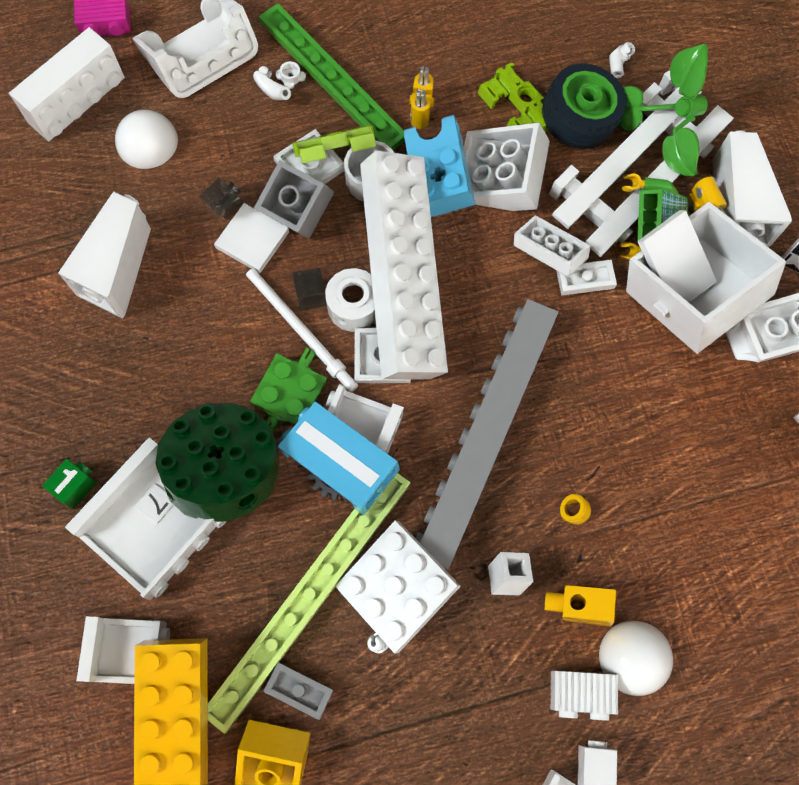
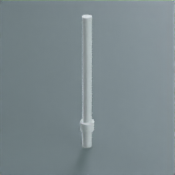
M254 268L250 269L246 276L322 360L327 366L326 370L333 378H338L349 392H353L358 387V384L345 371L346 366L328 352Z

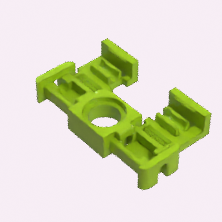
M514 63L507 64L505 70L503 68L497 69L493 79L480 85L478 94L490 109H493L496 102L499 101V97L502 98L504 95L505 97L508 96V99L521 113V117L509 119L507 126L540 123L544 132L548 131L542 115V102L544 98L529 80L524 82L513 70ZM520 95H528L532 101H523Z
M367 125L292 142L295 157L301 156L303 164L326 158V150L351 144L352 152L376 147V138L373 125Z

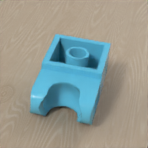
M454 115L441 119L442 128L440 133L430 140L422 139L420 134L417 133L416 127L404 130L407 155L424 157L431 217L476 205L461 131Z

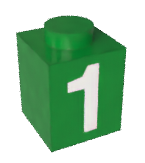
M66 458L42 487L61 503L74 509L97 482L89 476L93 471L81 461L74 464Z

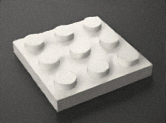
M394 521L335 587L396 654L410 642L461 585L399 521Z

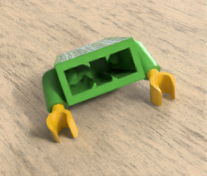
M635 173L623 177L624 179H631L633 182L632 187H622L623 191L631 192L638 188H643L639 193L638 240L679 210H686L688 216L691 215V212L688 211L687 197L679 195L678 190L669 180L645 177V180H641L640 176ZM624 242L619 246L630 247L628 255L620 256L625 259H631L642 251L640 246H636L633 243Z

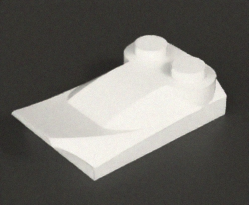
M799 293L763 303L725 332L737 360H749L759 363L799 352Z

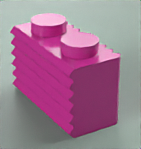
M74 0V21L80 34L89 27L99 36H120L125 33H131L130 6L127 0Z

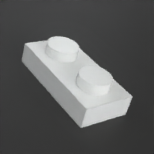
M612 260L582 263L569 277L556 271L561 296L615 289L617 285Z

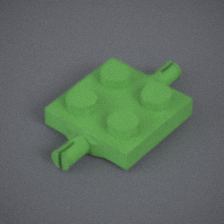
M305 348L299 362L289 360L276 353L250 400L251 405L263 410L269 416L266 422H268L272 433L278 422L289 423L295 426L301 412L316 402L327 381L326 377L312 371L309 367L313 357L316 355L313 350L310 352L309 348Z

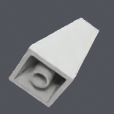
M745 131L729 132L712 160L713 177L727 203L724 212L759 241L770 247L792 222L790 212L758 134Z
M113 191L58 272L76 296L122 319L128 308L151 230L146 220V215L139 207V202L130 195L125 194L122 196Z

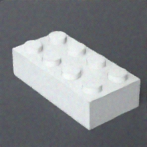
M536 215L514 234L515 247L568 277L589 258V244Z

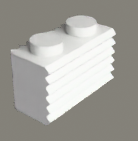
M551 671L550 709L559 711V717L578 718V712L590 713V719L609 721V714L618 715V675Z

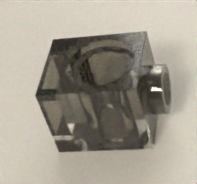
M320 268L293 272L300 310L327 306Z

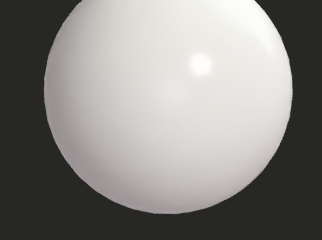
M137 110L128 114L119 123L115 134V145L121 159L130 166L140 169L154 168L164 164L173 156L178 144V135L173 124L164 115L152 110Z
M642 621L621 622L612 627L601 642L599 650L601 669L603 674L618 675L619 691L632 696H644L659 690L669 679L673 669L672 649L666 637L654 626Z

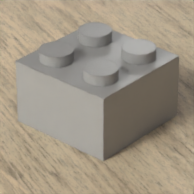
M279 160L254 209L310 239L334 191L324 183Z

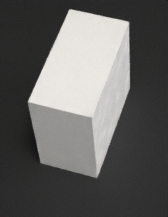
M710 202L691 214L689 219L717 282L688 303L651 271L643 252L640 251L629 261L626 292L696 354L775 295L787 262Z

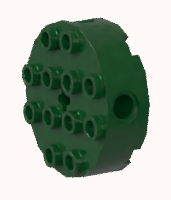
M233 403L203 404L196 409L187 411L169 425L158 443L155 464L169 501L184 515L195 519L199 517L202 519H214V522H225L252 513L269 498L275 487L274 482L278 477L280 459L276 440L268 422L252 409Z

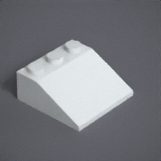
M540 123L467 131L464 151L476 205L509 211L537 209L550 143Z

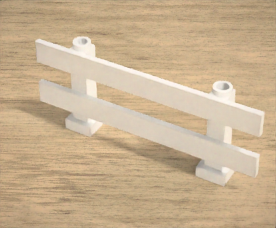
M654 82L643 93L642 106L675 104L683 97V95L679 94L680 87L664 101L658 96L662 88ZM717 105L697 127L689 122L683 128H690L696 133L699 140V156L704 159L715 147L711 142L734 118ZM675 109L642 111V114L644 113L648 118L583 183L576 179L579 171L573 165L554 181L549 195L556 201L561 196L566 200L553 212L552 216L567 229L583 214L599 228L585 243L589 244L590 249L599 257H602L615 242L620 241L624 243L633 233L630 227L639 217V193L643 188L636 189L615 211L599 197L664 131L670 136L673 135V129L686 119L677 115ZM664 160L647 178L664 179L673 183L680 174L668 167Z

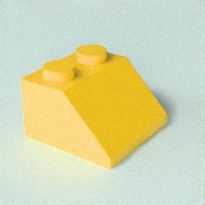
M249 720L238 748L235 785H301L311 733Z

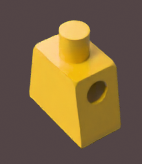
M565 585L564 594L546 592L545 610L563 612L564 621L611 627L615 617L616 590ZM573 600H580L583 602L584 608L581 610L573 609L571 602Z

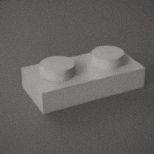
M278 662L263 692L320 720L334 690Z

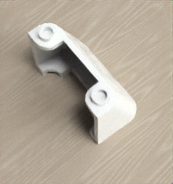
M202 0L200 8L204 20L165 43L153 31H145L132 38L139 52L176 97L185 98L256 55L258 51L257 39L243 6L236 1Z

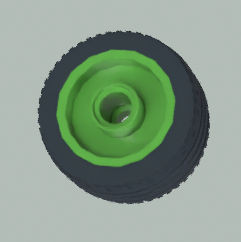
M581 63L564 68L553 80L543 102L542 115L546 128L558 141L567 146L580 149H590L599 146L612 135L625 112L626 94L622 85L613 74L597 65Z

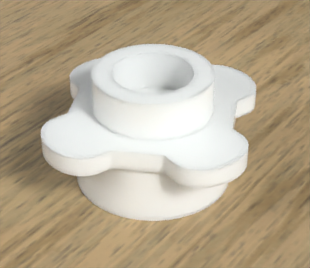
M290 61L282 64L280 70L276 71V78L281 80L284 86L293 89L294 85L298 82L305 81L306 74L300 71L297 63Z

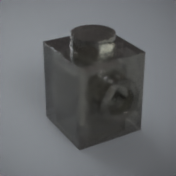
M220 177L200 195L207 205L223 219L243 202L238 196L241 192L240 189L231 180L226 183Z

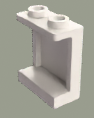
M339 384L337 390H332L326 403V406L329 407L328 411L388 454L402 420L404 407L394 403L392 407H388L345 390V386Z
M86 616L76 681L134 684L135 645L144 640L170 639V628H166L167 622Z

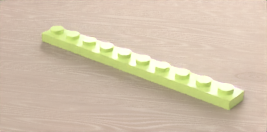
M397 473L365 515H362L356 509L352 511L208 703V721L221 732L226 734L275 669L277 663L281 661L406 492L411 482Z

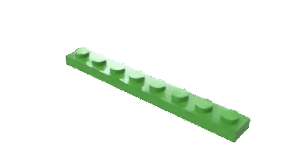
M279 3L259 16L260 24L360 127L373 125L376 141L385 143L393 151L405 142L404 130Z

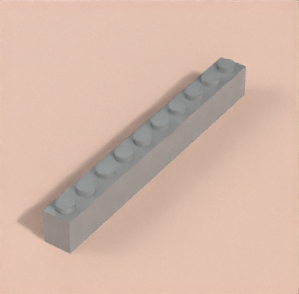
M527 299L524 308L518 306L512 321L517 323L514 331H507L502 343L506 347L504 354H497L491 369L496 371L493 379L487 378L481 390V394L485 395L482 404L476 403L470 415V419L474 420L471 429L464 428L458 442L463 445L460 454L453 453L447 467L452 472L448 481L441 480L435 494L440 497L436 508L430 506L425 516L424 522L428 523L425 533L419 532L416 537L417 541L447 572L559 312Z

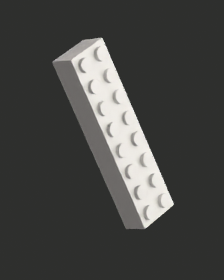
M375 150L360 164L381 379H433L448 373L424 157Z

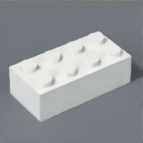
M89 27L10 91L9 95L28 124L49 142L55 136L61 134L63 129L74 120L80 118L94 103L100 101L108 91L116 87L125 77L111 45Z

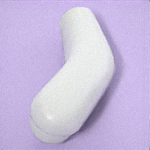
M261 66L258 71L254 72L253 78L256 84L271 99L288 100L290 98V89L270 79L272 73L268 71L267 67Z

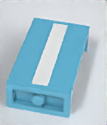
M314 402L311 407H306L301 412L297 424L292 430L288 429L284 432L278 448L285 457L288 458L290 456L341 494L362 515H365L400 470L397 460L317 402Z

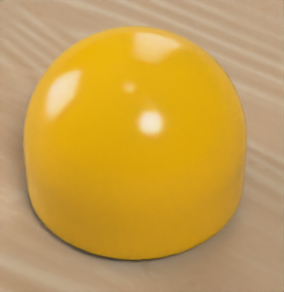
M571 494L562 501L560 514L565 521L579 525L589 519L591 506L584 497L578 494ZM575 502L580 503L579 512L575 516H570L567 511L568 506Z

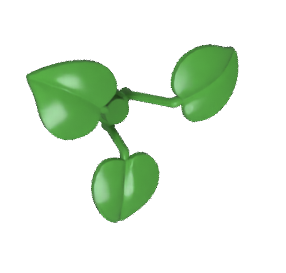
M707 44L684 49L673 58L670 67V78L674 86L680 87L679 94L683 95L675 104L642 106L643 92L635 86L623 87L626 94V108L618 125L625 131L636 130L641 125L643 119L642 111L675 109L677 115L686 118L673 129L672 136L664 139L662 147L663 158L668 167L674 172L685 176L698 175L699 140L693 130L683 127L689 122L695 121V116H701L707 110V99L704 95L699 94L703 88L707 71Z

